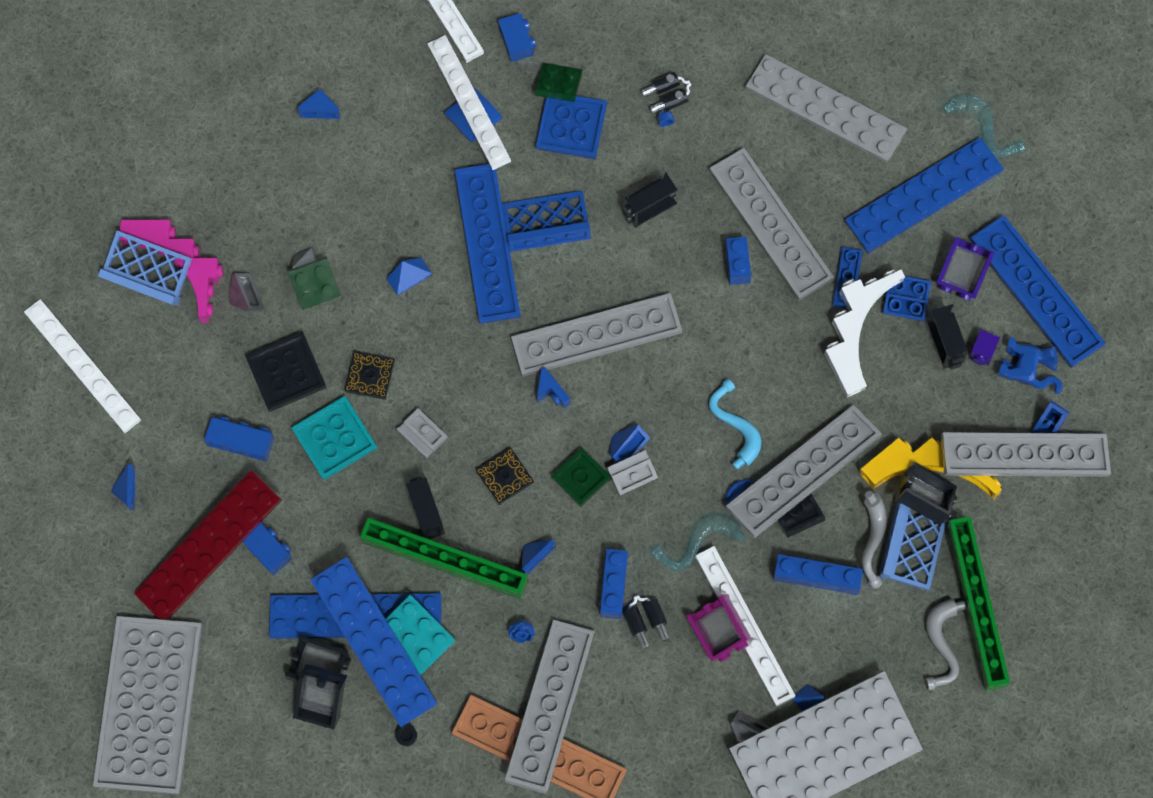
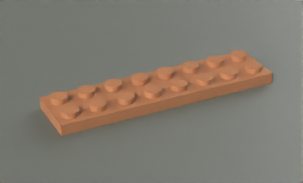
M470 695L451 734L510 763L523 719ZM563 739L551 783L582 798H614L627 769Z

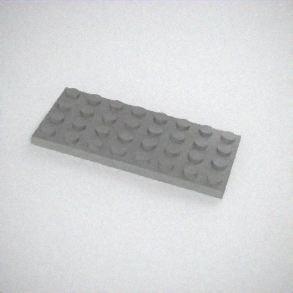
M116 617L93 781L94 788L181 794L202 623Z
M881 671L728 748L752 798H828L923 750L885 671Z

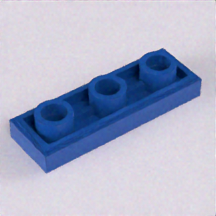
M842 247L833 306L847 308L839 292L845 282L852 279L858 281L863 250ZM849 275L851 279H846L844 276Z

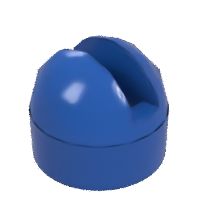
M662 110L658 114L660 127L669 126L675 122L674 116L669 110Z

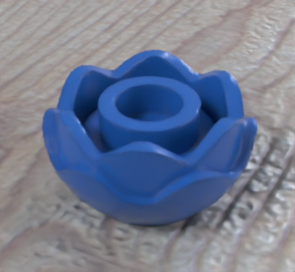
M517 620L511 624L508 633H510L512 640L524 643L533 639L535 629L528 621Z

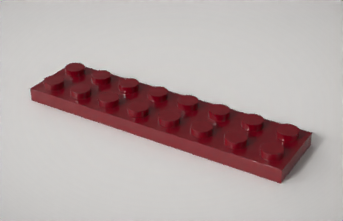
M251 470L134 594L159 620H169L272 512L282 499Z

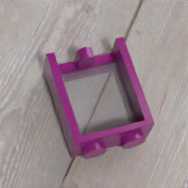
M729 594L718 596L719 599L717 601L704 605L703 609L696 614L686 616L711 662L719 660L721 663L729 659L731 652L744 650L749 646L748 642L753 640V637L750 636L733 606Z

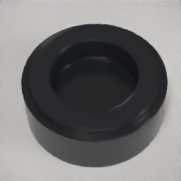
M405 724L396 730V740L400 745L409 747L416 742L417 731L412 725Z

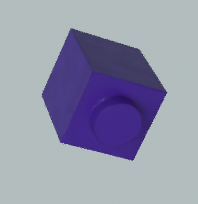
M980 330L969 358H972L976 364L989 365L1000 337Z

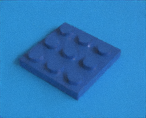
M576 96L575 102L546 97L536 149L596 160L607 101Z

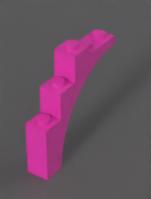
M121 220V232L193 258L187 277L192 283L196 294L198 318L201 323H209L210 316H213V304H210V297H214L213 284H219V277H223V265H220L218 259L199 258L200 249L199 246H196L194 239H176V227H173L170 220ZM120 238L123 246H130L127 238ZM143 244L138 246L139 248L147 249ZM158 252V254L165 257L164 252ZM178 258L172 262L180 269H183L185 260Z

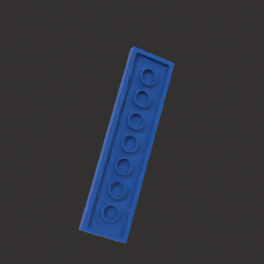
M980 137L846 218L845 223L866 253L869 254L1000 174L1004 168Z
M490 164L455 169L479 322L484 324L521 318L496 169L492 170Z
M1004 215L971 237L970 241L973 244L995 252L990 266L1070 368H1073L1105 346V341Z
M345 557L310 579L400 727L438 704L348 557Z
M441 593L371 594L385 618L409 595H412L441 624ZM271 595L270 639H295L299 635L307 638H346L320 595Z

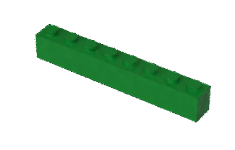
M971 516L953 519L949 521L947 529L967 607L966 610L985 691L1007 688L1010 684V679Z
M367 518L360 536L363 544L520 600L529 581L528 574Z

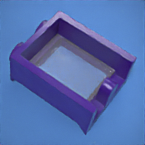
M955 237L937 281V284L940 285L939 289L951 293L952 290L959 292L958 297L968 301L971 298L976 299L995 252L988 251L978 245Z

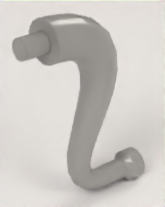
M867 491L864 504L869 512L871 530L863 552L862 565L870 587L876 589L881 586L882 580L872 570L871 562L873 554L886 530L887 511L880 495Z
M954 599L946 600L932 608L927 616L926 628L929 638L950 666V672L945 676L925 678L928 691L935 689L937 686L951 683L959 675L958 661L943 637L942 625L948 618L957 616V611L967 609L965 601L955 602Z

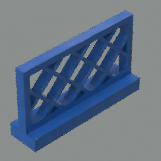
M583 191L502 204L510 252L591 239ZM580 198V203L576 208L568 204L570 199ZM556 201L561 205L554 211L547 207L550 202ZM531 205L540 207L536 214L528 211ZM564 207L572 211L568 218L559 214ZM517 208L520 212L514 218L508 214L507 209ZM544 210L552 214L547 222L539 217ZM523 214L532 218L527 225L519 221ZM577 214L583 218L584 222L575 224L571 220ZM556 217L564 222L561 226L557 227L551 225ZM535 221L543 224V227L539 230L531 228ZM515 224L523 228L520 233L511 234V229Z

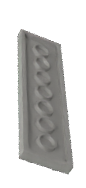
M767 54L761 60L745 88L885 163L889 162L907 132L906 127Z
M745 148L710 167V173L799 301L834 280V276Z
M671 293L511 336L522 377L541 372L543 367L550 370L682 333V328Z
M852 405L726 505V509L753 538H756L881 438L882 433Z
M943 432L941 434L944 476L1108 477L1111 475L1107 434Z
M553 620L506 774L505 783L544 794L548 793L595 631Z

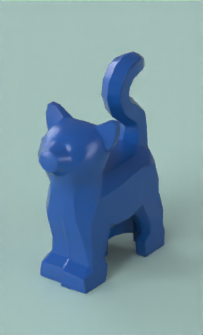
M1010 337L1006 352L1011 356L1019 358L1017 365H1012L1009 360L1004 359L998 376L1008 380H1016L1021 384L1031 385L1040 389L1054 384V393L1059 394L1063 388V383L1059 378L1047 376L1041 381L1036 379L1038 363L1054 371L1057 370L1056 364H1058L1059 360H1057L1056 348L1050 346L1040 349L1033 345L1017 344L1015 338Z

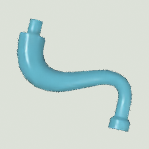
M727 378L723 381L722 386L712 394L709 399V408L717 418L738 429L745 438L743 448L737 453L738 459L732 463L733 467L738 470L744 464L748 467L755 460L761 450L762 439L759 431L749 421L719 408L718 400L727 392L735 389L734 384Z

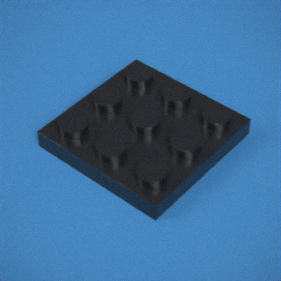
M303 331L245 355L269 412L327 388Z

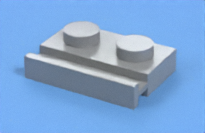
M419 408L397 428V432L426 459L448 439V436Z
M646 450L607 467L619 495L658 478Z

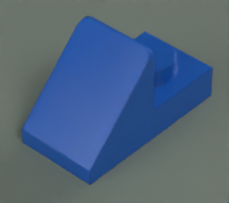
M543 367L541 369L537 394L538 403L549 394H552L550 397L557 406L561 405L563 408H566L571 404L570 397L548 370Z

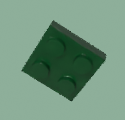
M543 63L535 89V96L575 102L583 70Z
M327 257L288 270L302 310L341 296Z
M583 448L551 476L580 507L611 480V476Z

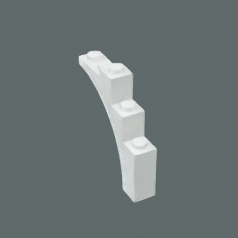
M895 269L885 273L884 278L880 280L874 278L865 283L866 286H863L861 280H849L843 284L839 292L849 312L847 313L844 310L835 315L832 325L841 343L839 344L836 341L828 345L824 355L846 398L865 390L867 387L859 362V337L864 319L873 304L886 291L904 280L905 276L902 270L897 272Z

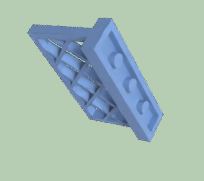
M117 230L104 268L100 269L98 277L166 303L179 305L181 300L179 295L193 258ZM124 237L127 238L130 247L121 251L118 244L120 238ZM143 244L146 246L148 254L139 258L136 247ZM132 250L136 260L127 264L123 254ZM161 251L164 252L167 261L158 265L154 254ZM119 256L123 266L118 269L110 267L113 259ZM151 257L154 267L145 271L141 261ZM178 258L185 260L183 269L176 272L172 261ZM138 263L142 273L133 276L129 267ZM169 263L173 274L164 278L160 267ZM156 270L160 280L152 283L147 274ZM172 277H175L177 281L175 291L168 289L165 282Z
M896 504L878 576L881 579H890L929 591L946 521L937 530V524L934 525L932 520L926 518L930 528L922 532L916 521L924 516L920 515L914 519L909 507L903 504ZM912 523L918 534L909 539L905 529L906 526ZM933 530L937 536L936 542L929 545L924 533ZM920 536L926 547L917 552L911 541ZM907 543L913 554L904 559L900 549L901 546ZM928 550L932 559L931 562L925 565L919 554ZM915 556L921 567L912 572L906 561ZM901 563L908 572V575L904 577L894 575L896 566ZM923 569L927 576L926 584L918 582L914 574Z

